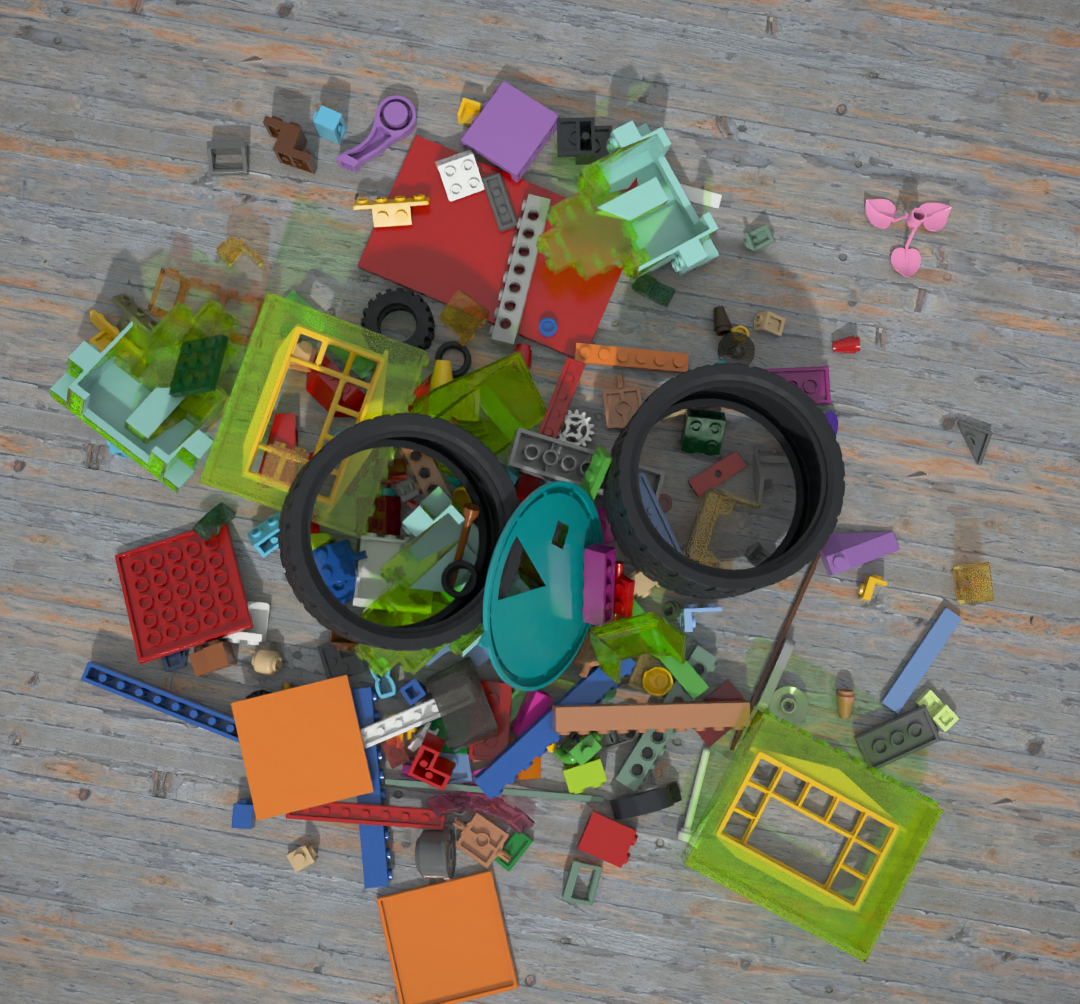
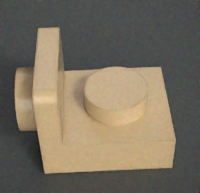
M770 311L759 312L754 319L753 330L756 332L764 331L775 337H781L786 318Z
M307 842L286 856L295 872H298L317 860L316 856L318 853L315 847Z

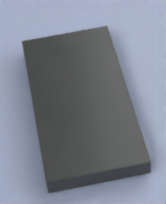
M924 704L853 736L870 773L941 741L928 709Z

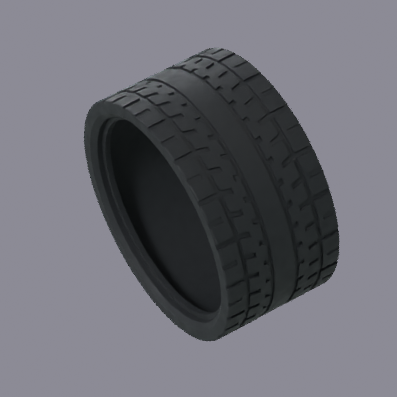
M719 363L713 366L705 365L693 370L690 369L677 375L676 378H671L651 393L621 431L611 449L612 461L604 477L603 487H605V490L603 491V499L608 524L611 525L610 529L619 544L618 546L624 555L629 557V561L651 581L658 582L659 586L667 590L675 591L677 594L688 597L693 596V598H731L773 585L794 575L804 568V565L811 562L818 554V551L822 550L830 538V534L835 529L838 522L837 517L840 515L845 493L844 462L840 445L836 441L837 437L831 424H829L821 409L817 408L816 403L792 382H787L782 376L759 367H749V365L737 363ZM700 406L731 409L760 423L775 437L789 459L795 479L796 504L794 515L781 544L765 561L756 567L730 570L697 563L668 544L652 524L642 502L639 489V461L650 429L665 417L687 408Z
M395 413L393 416L387 414L367 419L355 424L353 427L347 428L331 439L303 466L288 490L289 494L285 497L282 506V514L279 520L280 534H278L282 567L286 570V579L292 587L294 595L300 603L305 605V610L325 628L332 630L333 633L345 639L363 645L394 651L423 650V648L432 649L443 646V644L460 639L461 635H467L479 627V624L483 623L484 589L490 561L506 523L520 505V500L516 496V488L502 463H499L497 456L473 434L470 435L462 427L451 424L449 421L441 418H431V416L423 414ZM378 447L411 449L435 459L456 476L467 491L472 503L480 507L477 517L479 546L474 565L481 575L479 591L467 600L455 598L433 616L417 623L393 627L373 623L352 612L342 604L324 582L316 565L311 545L313 508L318 493L329 474L345 458L355 453ZM517 536L503 568L498 600L506 597V593L509 592L515 580L514 575L517 574L523 546ZM470 575L467 583L465 584L461 592L465 591L470 586L472 582V575Z

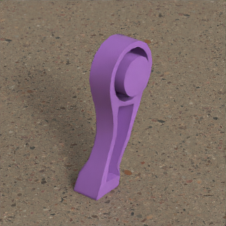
M399 95L388 96L382 100L377 107L374 124L368 137L358 146L336 157L338 165L357 173L365 163L379 156L392 144L411 135L417 125L416 111L412 102Z

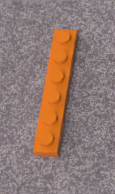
M576 343L574 359L592 365L683 373L688 369L689 354Z

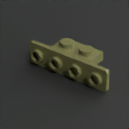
M120 294L112 297L111 300L124 311L116 327L123 331L132 321L133 326L125 335L129 336L143 351L149 349L154 339L162 347L177 342L171 334L159 326L158 322L151 319L142 308L138 307L129 296Z

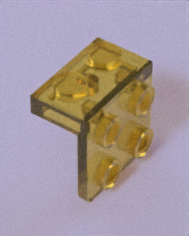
M230 236L226 242L223 241L217 248L216 254L228 267L243 254L261 271L264 272L266 270L263 266L265 262L254 250L251 251L240 238L234 239Z
M458 290L440 314L439 320L461 336L457 342L464 346L467 342L471 343L477 336L475 333L477 328H482L488 319L485 317L489 310L462 290Z
M274 441V444L269 443L260 481L264 484L289 490L297 474L307 463L309 453H306L305 448L294 446V449L286 448V443Z

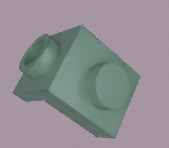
M768 224L752 232L744 233V243L747 249H751L754 252L776 242Z

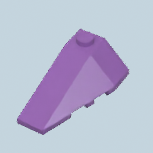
M893 532L830 534V538L822 550H819V554H821L826 572L830 576L900 550Z

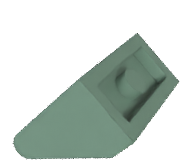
M573 858L562 894V900L592 906L603 867ZM580 867L594 870L586 899L572 895Z

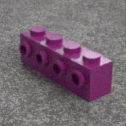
M594 543L585 548L583 555V622L600 627L606 626L614 619L616 548Z

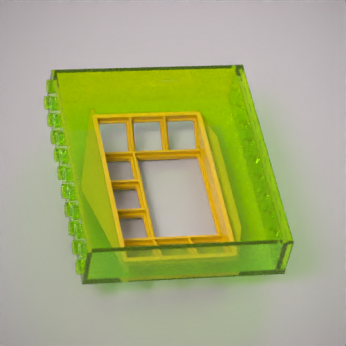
M267 292L199 483L282 511L285 497L289 494L288 490L291 484L279 480L286 460L290 459L304 465L309 461L308 459L262 443L290 362L293 361L340 379L315 448L314 456L322 448L325 440L330 441L335 437L328 434L335 411L356 417V424L377 416L387 414L393 416L395 413H408V406L413 405L416 394H413L415 387H419L423 376L420 375L422 368L426 369L430 357H427L428 352ZM300 334L322 341L315 363L293 355ZM329 344L350 352L343 373L321 366ZM356 355L378 363L370 383L349 376ZM346 382L367 389L360 412L338 405ZM394 447L368 449L342 460L339 470L333 469L330 473L336 476L330 496L325 497L318 494L311 522L357 538H361L362 534L366 535L369 527L367 519L368 516L372 517L376 506L373 503L375 497H380L383 488L380 486L382 479L386 480L389 472L387 467L388 461H393L396 450L393 449ZM259 449L281 457L273 478L251 470Z
M764 709L763 712L757 710L681 855L682 861L687 867L866 963L944 810L938 807L939 802L924 794L920 797L922 793L906 784L903 788V783L889 775L884 778L886 774L872 766H869L867 769L868 764L853 756L849 759V754L837 747H834L833 750L830 749L832 745L818 737L816 740H813L814 735L801 728L798 731L795 730L796 726L784 719L778 721V716ZM760 759L778 767L768 787L751 780V776ZM784 771L805 781V785L796 802L774 791ZM747 785L764 792V796L755 813L737 806ZM811 786H815L833 796L823 817L802 806ZM770 797L847 837V841L824 884L747 843ZM839 801L861 811L851 832L830 822V818ZM734 811L751 819L741 839L723 832ZM867 816L890 827V831L880 849L858 837V833ZM854 842L877 855L867 875L844 863ZM840 868L863 881L853 902L831 889V885Z

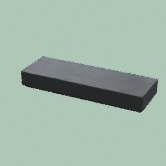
M500 173L482 178L499 231L503 232L516 228L517 221Z

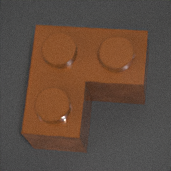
M224 639L211 641L208 643V647L201 646L195 648L194 653L189 654L196 677L237 664L231 642H224Z

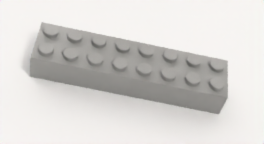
M517 428L505 467L549 481H566L581 486L595 450ZM639 464V473L644 471L658 500L666 472ZM604 479L597 493L599 496H603V491L605 490V487H603Z

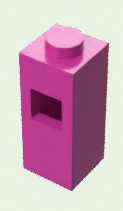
M539 689L527 691L511 728L516 733V737L549 708L553 697L547 692Z

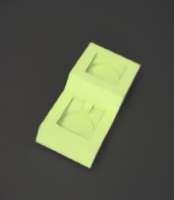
M927 689L915 701L917 706L926 705L932 721L944 732L959 719L930 689Z

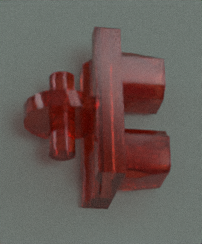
M376 459L375 465L371 466L373 480H379L380 484H387V488H392V484H399V480L408 479L404 459H394L393 466H387L385 459Z

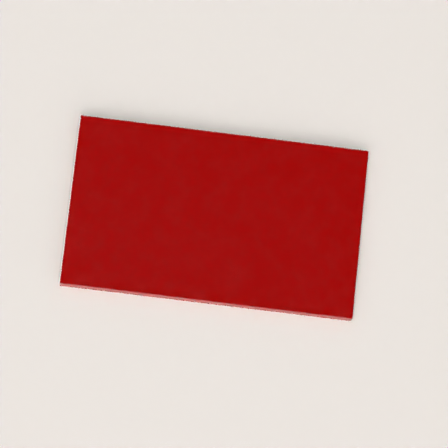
M416 135L388 199H395L394 197L396 196L413 198L414 195L423 194L425 197H429V205L410 206L412 225L375 227L357 266L361 270L495 326L496 319H494L496 307H500L499 293L501 289L504 290L506 283L503 282L505 271L509 272L508 258L510 253H514L515 247L512 246L514 236H518L519 229L516 227L503 232L499 231L485 188L483 191L450 202L435 162L459 153ZM475 160L481 179L500 173L517 223L519 217L523 218L522 204L524 199L527 200L528 194L551 199L518 336L574 359L576 343L591 344L633 247L621 226L623 221L597 215L596 213L600 211L526 180L520 179L517 183L512 180L511 174ZM530 214L528 218L530 220H536L538 216L536 214ZM526 232L524 233V236L526 238H531L534 236V234L532 232ZM523 249L519 252V254L521 256H527L529 254V251ZM521 267L514 270L516 274H522L525 271ZM517 285L510 287L511 292H518L520 290ZM508 303L505 308L512 311L515 309V305ZM546 317L553 318L557 322V332L552 337H544L539 332V323ZM504 321L500 326L503 329H508L511 324Z

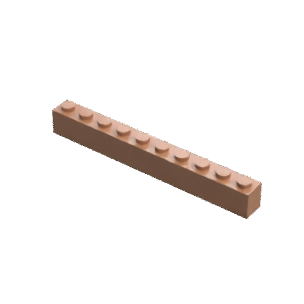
M750 702L552 705V729L558 732V735H570V731H578V734L582 735L590 734V731H597L598 734H609V730H617V733H629V730H636L637 733H647L648 729H655V732H667V729L675 728L677 732H685L687 728H694V731H706L707 727H713V730L716 731L725 730V727H732V730H744V726H750Z

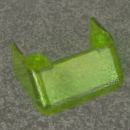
M647 612L590 629V641L599 667L617 684L621 683L622 660L650 653L657 659L672 656L681 664L685 663L686 634L656 613Z

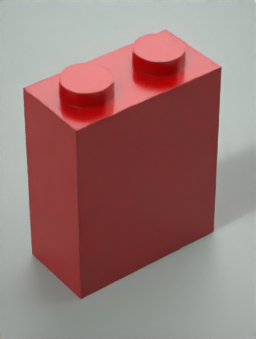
M592 810L577 844V849L621 868L629 860L630 853L628 851L630 846H634L637 841V831L629 825Z

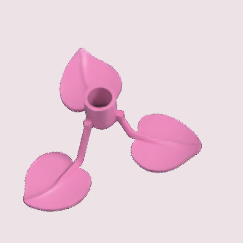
M867 199L865 202V213L870 223L875 227L885 229L889 227L891 221L897 222L906 218L908 227L912 228L905 244V249L901 247L896 248L891 253L890 262L893 268L904 277L913 276L921 264L919 251L914 248L908 249L915 231L922 223L929 231L941 230L947 223L951 206L941 203H924L919 208H915L910 214L906 213L903 216L894 218L897 211L891 201L886 199Z

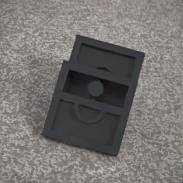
M595 117L557 118V157H575L576 165L604 164L612 157L606 147L612 132V125L595 126Z

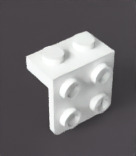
M248 601L254 627L222 638H228V642L240 643V640H248L247 644L259 645V642H266L270 604Z

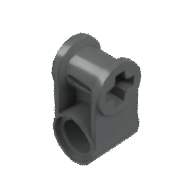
M609 730V734L603 735L607 745L605 748L609 750L633 741L638 737L639 733L635 730V734L629 737L625 733H617V730Z

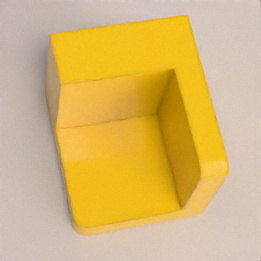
M463 97L457 114L458 123L471 127L474 117L482 112L481 103Z

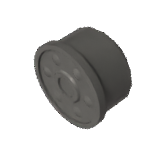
M445 827L443 830H423L420 837L417 838L415 863L417 871L420 872L423 878L453 880L456 869V841L452 827Z

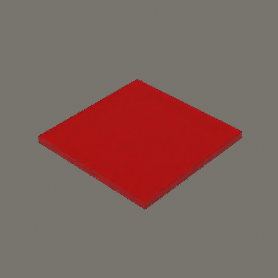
M225 519L115 555L137 658L140 664L254 627L228 523Z

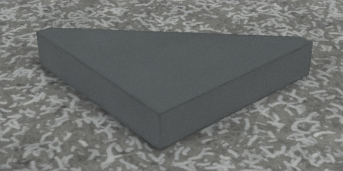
M958 420L957 425L976 463L982 465L993 432Z

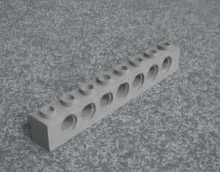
M528 194L527 200H523L521 211H524L523 218L519 217L517 229H519L518 236H514L512 246L515 247L514 253L509 255V272L505 271L503 282L506 283L505 288L500 290L498 298L501 301L500 307H496L494 313L496 323L495 326L491 325L489 337H492L491 340L494 344L510 348L515 346L551 199ZM530 214H536L538 218L536 220H530L528 216ZM532 232L534 236L526 238L524 233ZM525 249L529 251V254L521 256L519 252ZM521 267L525 271L522 274H516L514 270ZM517 285L520 290L518 292H511L510 287ZM508 303H512L515 305V309L509 311L505 306ZM507 321L511 326L508 329H503L500 324Z

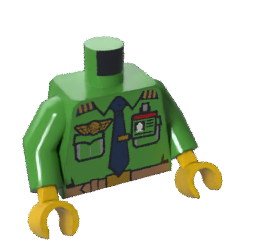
M576 731L559 747L557 743H551L547 749L548 752H553L563 764L572 765L577 763L581 766L602 748L601 740L604 734L590 731V734L582 735Z

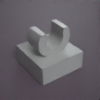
M412 477L395 485L403 503L421 495Z

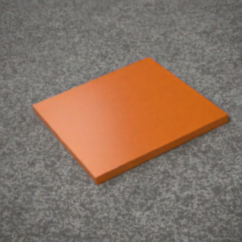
M348 675L231 703L257 821L374 792Z
M492 869L453 878L451 881L444 880L376 898L400 1004H456L519 987Z

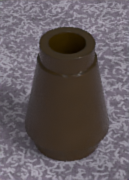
M724 306L715 307L713 309L714 332H716L717 336L731 333L732 324Z

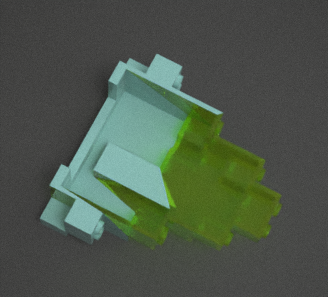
M630 121L614 129L606 145L609 155L580 170L576 180L579 192L549 208L547 219L551 226L554 225L555 227L539 235L536 246L541 254L544 253L547 259L545 260L546 265L550 271H554L555 275L572 266L576 269L580 277L583 276L586 281L601 272L605 274L619 266V268H623L627 277L634 280L645 273L650 274L671 263L674 271L682 276L717 259L719 253L710 238L719 228L710 212L702 215L700 219L665 158L671 142L662 127L651 132L646 123L636 128L634 122ZM637 177L638 186L627 191Z
M210 298L196 313H193L188 305L178 302L149 333L144 326L131 321L102 353L99 352L95 345L83 341L68 357L66 373L50 388V397L178 494L191 479L194 471L209 455L214 441L206 433L208 425L223 409L228 397L226 391L220 386H216V390L175 398L169 395L175 366L180 354V347L186 341L224 334L230 339L238 330L241 322L238 321L234 314L225 311L219 302L213 301ZM229 339L217 385L222 381L227 370L239 358L242 351L235 342L229 341Z
M440 485L404 517L402 528L411 537L382 564L380 569L382 578L387 583L390 581L392 583L359 614L362 618L384 626L394 627L413 624L433 616L455 599L444 591L441 584V575L448 564L454 561L465 518L463 510ZM472 522L462 560L475 565L479 546L478 526ZM459 569L454 590L461 592L471 575L467 569ZM518 570L517 574L514 575L515 580L509 592L506 593L505 598L534 590L535 587ZM483 623L479 624V627L467 635H461L460 639L449 643L450 650L455 655L465 656L478 644L484 632ZM357 643L354 649L356 650L355 654L362 661L365 659L370 664V670L375 675L379 674L382 677L399 661L401 662V668L406 673L410 672L414 675L447 644L432 649L423 648V650L394 651Z

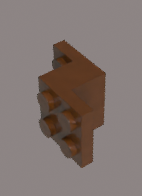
M265 116L263 124L270 137L277 139L273 151L279 162L315 174L317 165L312 154L305 150L307 139L301 126L294 122H283L281 118L272 116V118Z

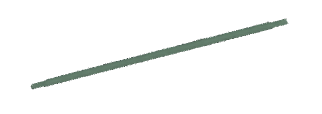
M387 778L385 780V784L438 789L419 780ZM447 783L444 789L484 793L478 785ZM505 787L502 788L503 792L501 793L503 795L589 802L604 801L603 796Z

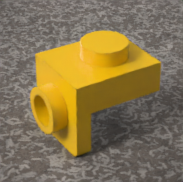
M874 574L871 577H865L864 582L858 588V594H860L858 599L870 601L875 585L885 587L888 582L883 581V577Z

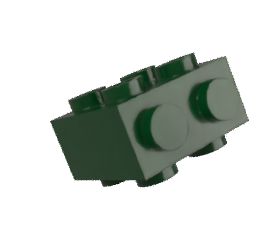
M687 408L680 442L681 450L690 454L696 452L704 453L708 456L720 455L726 425L725 412Z

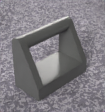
M245 140L207 141L211 176L249 174V151ZM242 154L243 167L215 168V155Z

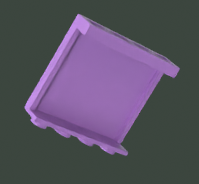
M503 81L500 86L498 85L495 88L490 101L487 100L485 102L482 112L474 117L469 130H465L462 134V146L464 149L469 147L511 174L512 180L518 183L557 129V118H560V116Z

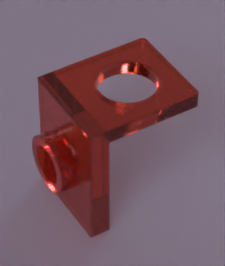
M400 736L381 744L392 769L411 760V756H408Z

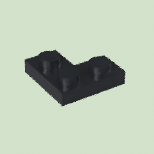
M329 643L317 646L327 679L343 675L350 677L367 671L361 652L342 658L340 650H335V646H329Z

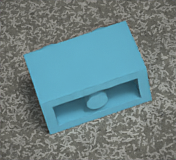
M323 105L314 113L313 122L319 136L340 144L347 130L343 115Z

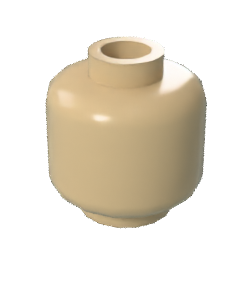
M261 649L252 657V665L256 673L273 676L281 670L282 658L276 651Z

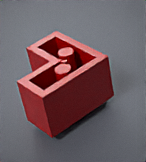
M427 732L407 775L444 791L455 766V762L439 756L445 740Z

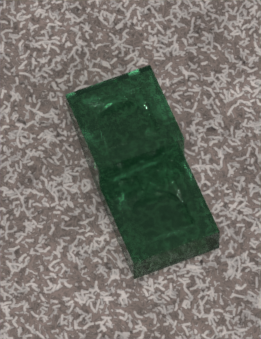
M646 274L638 277L632 286V290L664 307H668L676 292L674 288L662 284L656 278Z
M221 502L197 522L193 527V531L208 541L221 532L223 525L235 518L236 512Z

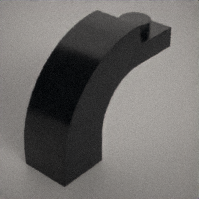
M673 781L644 792L622 795L610 800L616 820L659 811L673 806L674 803L681 801L682 798L677 781Z

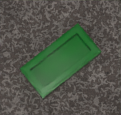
M518 827L503 846V850L512 855L509 862L507 863L499 856L494 860L509 872L534 840Z

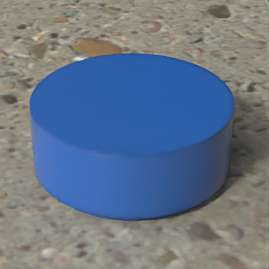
M546 317L540 321L539 332L542 336L552 337L556 334L558 326L553 318Z

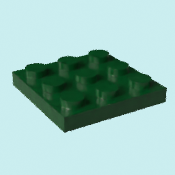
M220 334L183 342L180 347V354L175 366L169 395L175 398L215 391L229 337Z

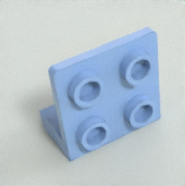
M717 603L703 604V608H698V604L684 605V609H681L679 616L680 632H693V628L696 627V620L692 613L723 611V607H718Z

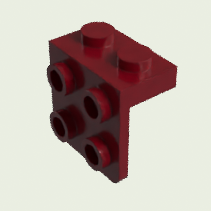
M388 495L358 497L356 499V534L359 536L366 533L400 535V497Z

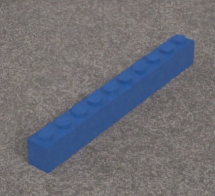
M616 646L608 654V659L604 665L594 666L589 671L587 678L582 677L553 705H583L601 702L606 697L605 693L609 689H615L620 684L619 680L623 676L627 677L634 671L633 667L636 663L621 646ZM552 706L472 778L489 799L498 797L503 792L502 788L506 784H512L518 778L517 774L519 772L527 770L533 764L532 760L537 756L541 757L546 753L547 747L551 743L554 744L561 739L562 735H558V732L552 729Z
M90 661L87 663L81 681L239 742L233 715L99 662Z
M373 686L352 688L360 729L379 722V710H375V702H378V695ZM375 744L365 749L374 792L357 796V803L384 805L383 801L386 800V789H382V781L385 780L384 769H380L383 753L382 749H379L378 744ZM359 824L364 887L367 889L389 886L390 880H393V869L389 868V860L392 859L391 848H387V840H390L389 828L380 825Z

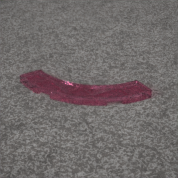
M460 791V793L446 792L427 799L426 802L438 818L457 811L480 812L503 821L519 835L533 827L535 823L516 806L514 808L504 803L505 800L498 797L489 799L485 793Z

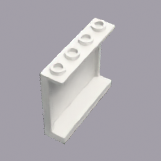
M366 533L365 536L361 535L360 552L365 550L368 558L358 561L357 572L359 577L356 578L353 606L431 614L433 592L417 593L428 602L426 605L416 604L408 595L413 590L410 587L437 563L438 552L420 561L418 559L413 560L401 547L410 537H404V540L396 539L397 536L385 535V538L377 537L375 533ZM402 565L406 575H401L402 578L396 577L393 573L396 566L399 568Z

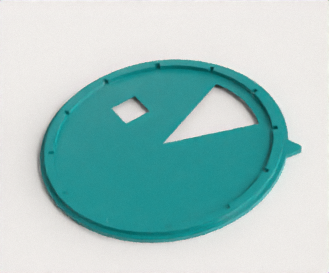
M552 481L533 491L517 507L499 537L487 573L483 599L484 632L478 642V646L487 647L492 665L500 678L509 686L522 691L542 689L556 680L577 655L591 626L590 623L583 622V555L585 548L594 543L604 545L603 532L598 512L590 496L580 486L572 482ZM558 520L569 526L563 550L551 544ZM517 536L546 586L498 600L503 568Z

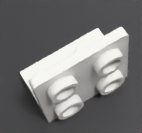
M471 150L435 162L450 202L484 190L475 157Z

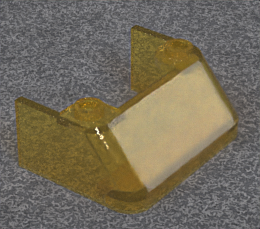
M716 488L707 489L702 495L684 555L697 563L719 568L716 567V555L712 551L707 550L718 514H730L735 504L749 509L761 508V504Z

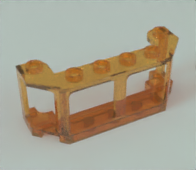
M169 267L168 270L161 268L147 309L148 313L156 318L170 321V324L208 336L224 334L229 337L228 342L261 349L263 344L262 334L270 310L275 308L271 298L264 295L259 297L249 294L245 296L238 295L239 292L227 289L225 291L213 283L205 285L202 284L203 281L196 278H191V280L185 279L179 274L180 271L175 268ZM165 276L180 283L172 312L155 306ZM190 288L218 295L219 299L210 325L180 316ZM227 300H235L257 308L249 335H240L218 328ZM265 309L257 336H254L262 311Z

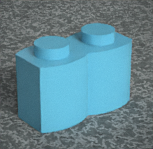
M382 657L370 661V672L376 680L375 688L378 696L383 699L396 695L398 686L392 676V666L389 659Z

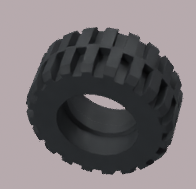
M390 288L386 289L385 294H381V292L376 294L377 298L374 301L370 299L368 308L363 310L364 317L361 319V331L365 342L373 352L383 355L385 350L389 351V363L395 364V362H399L400 364H406L405 361H416V357H422L425 354V350L430 348L432 345L431 341L435 336V322L427 302H424L419 294L415 295L409 289L406 292L403 291V288H397L396 291H392ZM394 311L409 312L416 321L414 334L403 342H390L381 333L383 319Z

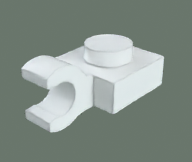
M427 722L414 735L407 748L414 752L420 747L427 732L437 736L439 729L437 728L435 731L430 730L431 722Z

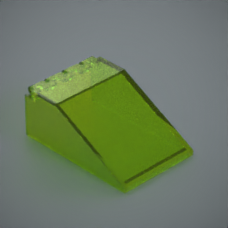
M516 351L434 388L413 404L414 409L410 413L429 415L431 418L437 417L449 421L451 424H456L467 430L470 435L473 434L497 456L511 445L517 428L530 430L544 419L547 409L521 353ZM435 460L443 473L456 478L450 470Z

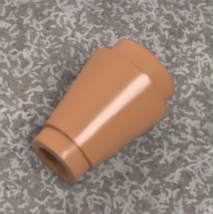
M838 689L836 699L840 718H851L856 697L854 690Z

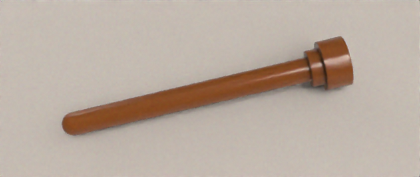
M466 503L464 505L463 514L465 521L454 561L462 560L472 522L478 517L480 507L476 504ZM457 570L451 578V586L453 589L455 587L459 570Z

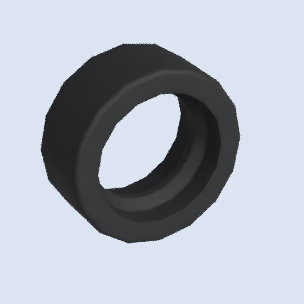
M458 341L443 343L435 354V361L442 360L447 350L457 349L461 351L464 355V364L460 369L452 370L453 378L464 376L471 366L469 349Z
M456 560L449 563L441 575V584L444 591L451 597L458 600H467L479 591L481 575L479 570L471 563L464 560ZM467 569L472 575V582L465 591L458 592L452 588L451 578L457 570Z

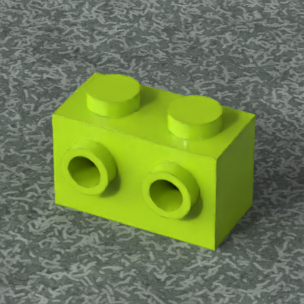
M599 755L593 756L581 766L577 763L561 766L569 793L578 794L585 791V788L591 786L593 788L603 785V782L607 781Z

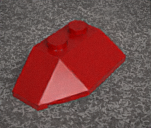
M324 355L321 366L342 373ZM311 369V372H307L306 391L329 412L340 379ZM346 382L338 405L360 412L366 395L355 384ZM335 411L333 417H353V416L347 415V414L342 413V412H339V411Z

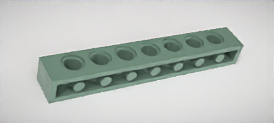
M695 645L686 660L692 668L697 663L702 665L703 671L698 675L705 683L707 682V674L709 672L712 673L718 664L715 662L717 657L698 645ZM675 678L672 690L664 695L660 703L673 702L675 697H681L683 702H695L696 699L693 700ZM675 728L662 732V738L658 741L652 738L655 729H648L647 733H641L614 778L635 792L637 789L641 790L646 782L644 777L647 772L651 773L657 763L654 761L658 755L662 756L667 746L665 743L668 738H673L676 733ZM645 747H650L652 749L651 756L643 757L642 750ZM634 764L642 766L639 774L632 773L631 769Z

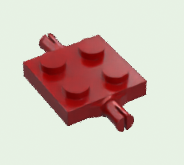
M622 561L615 562L614 619L611 622L613 625L619 624V615L627 619L632 617L635 581L623 573L624 562Z

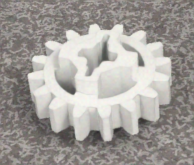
M577 409L575 414L568 410V415H566L563 422L566 425V430L563 434L560 430L558 440L568 442L567 440L575 439L577 442L568 443L578 446L582 445L586 448V442H592L590 436L595 435L590 430L594 428V424H589L592 419L590 417L585 418V412L579 415V410ZM577 418V419H580V421L575 422V421H572L571 419ZM571 427H574L575 429L578 428V429H577V432H578V433H577V434H574L573 432L571 433V429H570V428H571ZM587 427L586 435L583 438L582 431Z

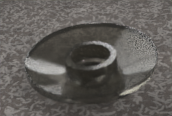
M731 332L720 340L718 345L720 360L725 359L726 363L729 362L730 364L749 365L754 359L755 347L747 335L741 332ZM736 346L741 348V352L736 351Z

